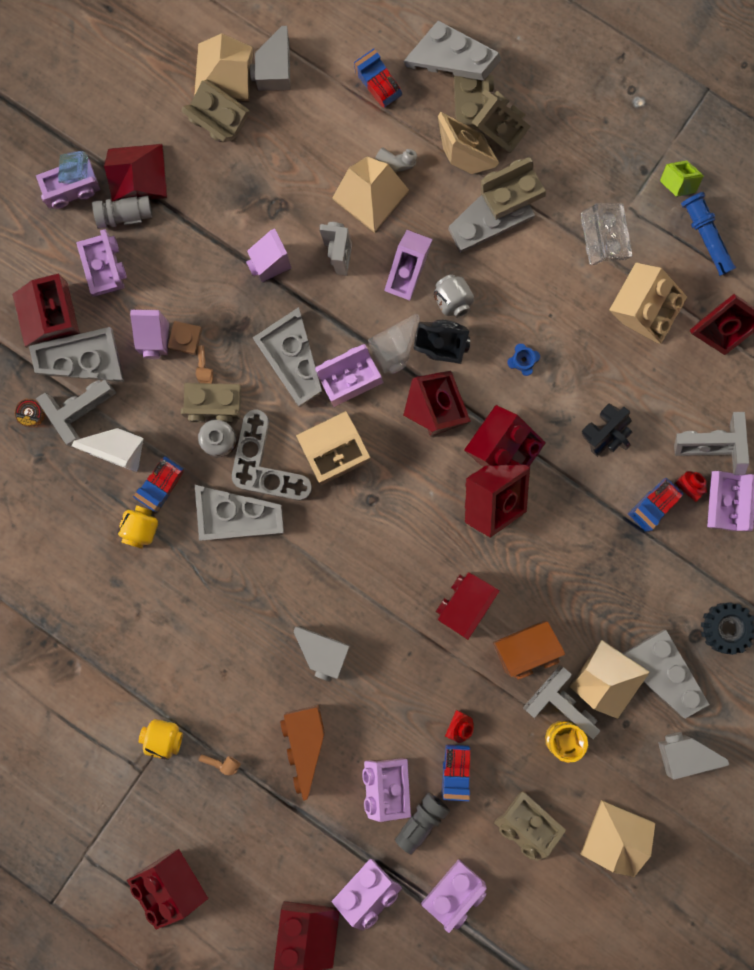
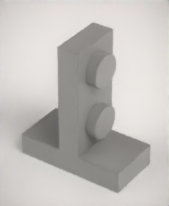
M97 380L87 386L85 393L79 397H70L62 404L64 407L61 409L55 399L46 392L36 398L66 445L72 447L73 441L80 439L71 423L116 394L112 385L106 380L102 382Z
M733 412L730 421V433L716 430L711 433L685 431L677 434L674 444L675 456L732 455L733 474L745 475L749 466L745 412Z
M559 665L525 704L523 709L535 718L545 705L550 702L583 730L587 736L594 739L600 732L595 726L598 721L586 710L580 713L574 708L573 705L576 701L566 692L557 693L572 675Z

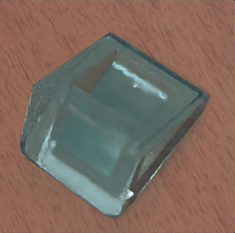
M84 151L60 155L59 183L72 184L87 178L88 156Z

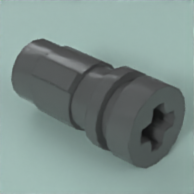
M431 793L426 794L422 799L423 804H418L416 807L417 812L410 817L395 838L398 846L408 854L412 855L430 835L431 830L442 823L440 819H445L450 813V809Z

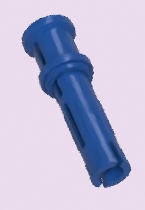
M700 192L683 201L681 205L682 208L687 209L692 220V228L699 231L719 276H722L736 269V266H734L714 224L716 216L710 212L704 200L706 195L704 192Z

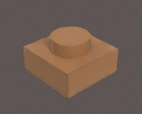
M174 321L168 349L196 355L202 328Z

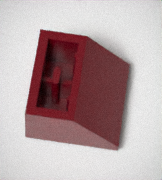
M59 273L31 280L12 294L26 348L31 345L80 334L68 282Z
M495 405L464 451L483 467L491 465L530 466L546 442L519 415Z
M180 849L163 856L127 879L133 897L140 902L145 911L146 919L156 930L184 919L209 899Z

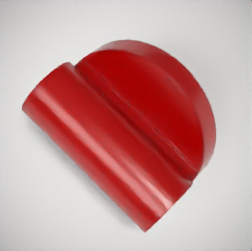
M687 471L675 482L694 502H697L707 492L706 479L698 472Z
M456 710L445 737L457 743L466 741L472 736L474 731L473 719L465 713Z

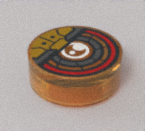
M24 399L17 404L15 417L20 424L26 427H36L44 420L45 412L38 401Z

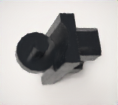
M609 403L600 413V418L607 424L600 429L591 422L582 430V435L589 443L591 452L597 457L607 447L610 451L614 452L619 446L624 450L631 446L627 438L633 432L627 426L632 420L629 417L630 411L627 408L623 407L620 410Z

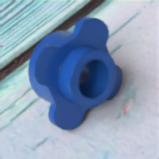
M517 344L515 346V353L513 357L508 359L507 364L509 368H516L524 376H529L533 372L532 367L535 362L540 360V354L524 344ZM525 357L526 362H522L521 358Z

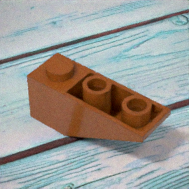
M319 705L286 712L284 714L285 720L280 721L284 738L289 737L291 748L287 749L290 766L295 765L297 776L293 777L297 794L302 793L303 801L308 800L325 735Z

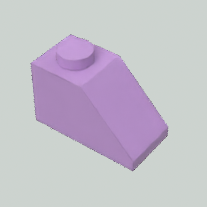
M275 229L270 230L247 251L250 260L246 261L253 277L258 275L261 282L291 269L287 252Z
M406 230L398 245L384 291L410 301L433 239Z
M131 310L130 316L135 350L146 359H160V355H168L169 322L159 310Z

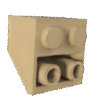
M635 263L609 311L623 325L661 344L677 314L683 307L687 296L662 268Z
M346 411L296 435L320 485L371 461Z

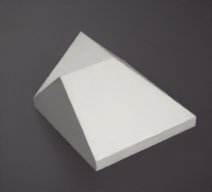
M116 428L75 440L72 447L137 472L144 438Z

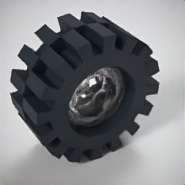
M719 603L717 606L709 608V613L704 614L703 618H705V621L701 622L704 632H701L702 637L706 638L705 643L711 646L713 650L733 655L738 652L743 653L746 651V647L750 648L753 645L751 641L754 639V615L749 614V609L743 608L740 604ZM726 621L730 624H735L736 631L733 635L723 633L722 627Z

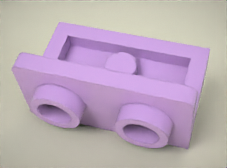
M88 157L36 175L42 192L41 198L49 209L63 208L69 204V201L78 198L87 199L93 196L94 192L101 190Z
M106 229L100 230V236L76 242L89 290L93 297L125 288L122 279L127 278L123 263H118L115 253L119 252L115 236L110 237Z
M365 344L352 348L346 353L332 360H327L315 368L333 407L384 383Z
M712 471L707 527L728 531H752L754 524V475H734L728 472Z
M370 859L331 902L353 928L365 930L377 922L379 913L385 907H389L396 901L398 892L402 887L392 881L374 860Z

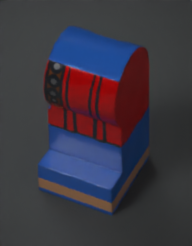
M375 48L354 62L356 75L383 108L402 96L399 85L390 75Z
M165 456L133 497L158 513L181 478L184 469Z
M665 478L652 491H649L628 515L645 532L652 531L658 525L660 519L678 502L683 493L668 478Z
M446 744L441 792L443 800L470 801V747L467 745Z

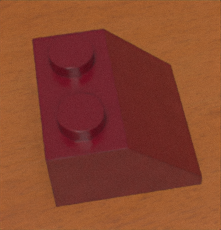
M527 465L484 466L467 477L465 484V523L491 538L526 513L530 467Z
M467 572L465 576L459 574L451 586L454 593L449 600L444 598L435 612L439 614L436 620L469 640L500 590Z
M283 901L273 970H326L333 968L340 914L338 909L335 907Z

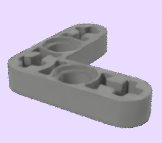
M249 411L244 416L232 471L233 483L242 490L297 501L307 499L312 492V484L307 477L261 467L269 429V420L263 411ZM256 416H260V420L264 422L263 426H258L256 431L257 436L262 435L261 440L254 437H245L247 432L252 435L253 426L249 421L254 420ZM249 442L256 443L258 446V453L252 458L246 457L243 453L244 445ZM241 459L248 463L256 462L255 467L249 465L248 474L252 476V480H247L245 485H242V480L238 478V474H243L245 470V465L240 464ZM269 475H276L280 479V485L275 490H268L264 485V481ZM285 477H290L288 480L289 484L296 485L299 480H302L303 485L307 487V491H302L300 495H296V491L291 488H287V494L281 493L285 487Z

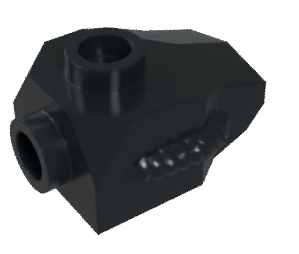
M443 319L434 322H419L413 348L418 352L426 354L432 360L461 364L464 353H467L470 348L469 330L459 323Z

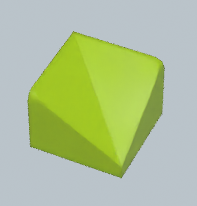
M686 160L666 164L660 182L677 197L696 193L704 176Z

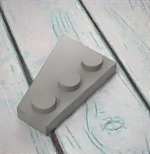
M437 21L406 57L404 63L407 68L415 69L416 66L427 68L430 72L438 73L439 70L453 72L454 76L485 80L501 61V57L497 51Z
M481 195L449 225L448 230L459 252L462 253L534 219L535 214L529 204L496 220Z
M298 307L254 336L253 340L300 408L321 394L322 389Z
M111 327L29 346L34 372L37 375L124 382L114 333Z
M195 485L199 541L284 533L282 505Z
M667 630L658 632L622 653L650 672L644 683L682 718L686 719L710 705Z

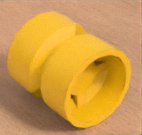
M565 720L557 721L546 732V745L549 751L560 761L567 763L576 762L585 755L588 748L587 736L583 730L572 722Z

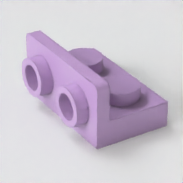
M407 759L365 761L362 778L366 785L364 809L368 818L378 822L410 818Z
M458 859L421 904L450 933L453 928L457 930L463 925L467 919L466 913L472 906L477 907L486 896L484 891L487 887L479 876Z

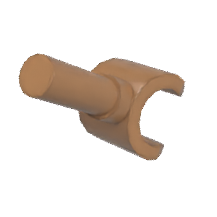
M200 345L197 347L199 363L196 369V377L199 383L212 384L213 369L205 368L204 346Z
M202 754L199 758L200 762L218 768L224 775L235 774L241 766V763L231 756H228L224 763Z

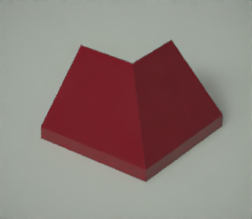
M163 144L108 149L104 168L112 201L148 196L149 200L168 198Z
M733 294L698 321L690 329V332L723 355H726L754 333V307Z
M451 370L412 379L403 416L427 428L430 437L471 422Z

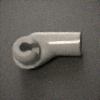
M382 147L375 159L389 164L394 172L412 169L416 165L417 153L412 149H406L403 154L395 156Z

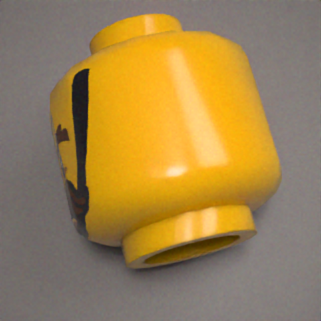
M136 505L135 511L126 510L123 513L117 532L122 538V543L143 549L144 545L152 543L158 526V520L151 516L152 510Z
M154 719L149 723L148 727H142L138 743L143 744L145 755L169 760L173 754H178L183 733L179 732V727L175 723Z

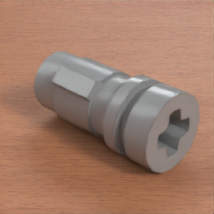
M148 196L124 198L118 201L107 199L106 203H103L102 200L92 202L94 218L98 229L108 228V225L116 227L117 223L123 222L124 225L142 223V219L152 218Z

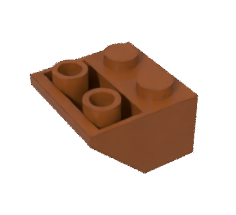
M548 621L539 622L493 642L505 673L510 677H517V679L533 674L532 668L539 665L544 668L556 665L560 662L559 657L565 655Z

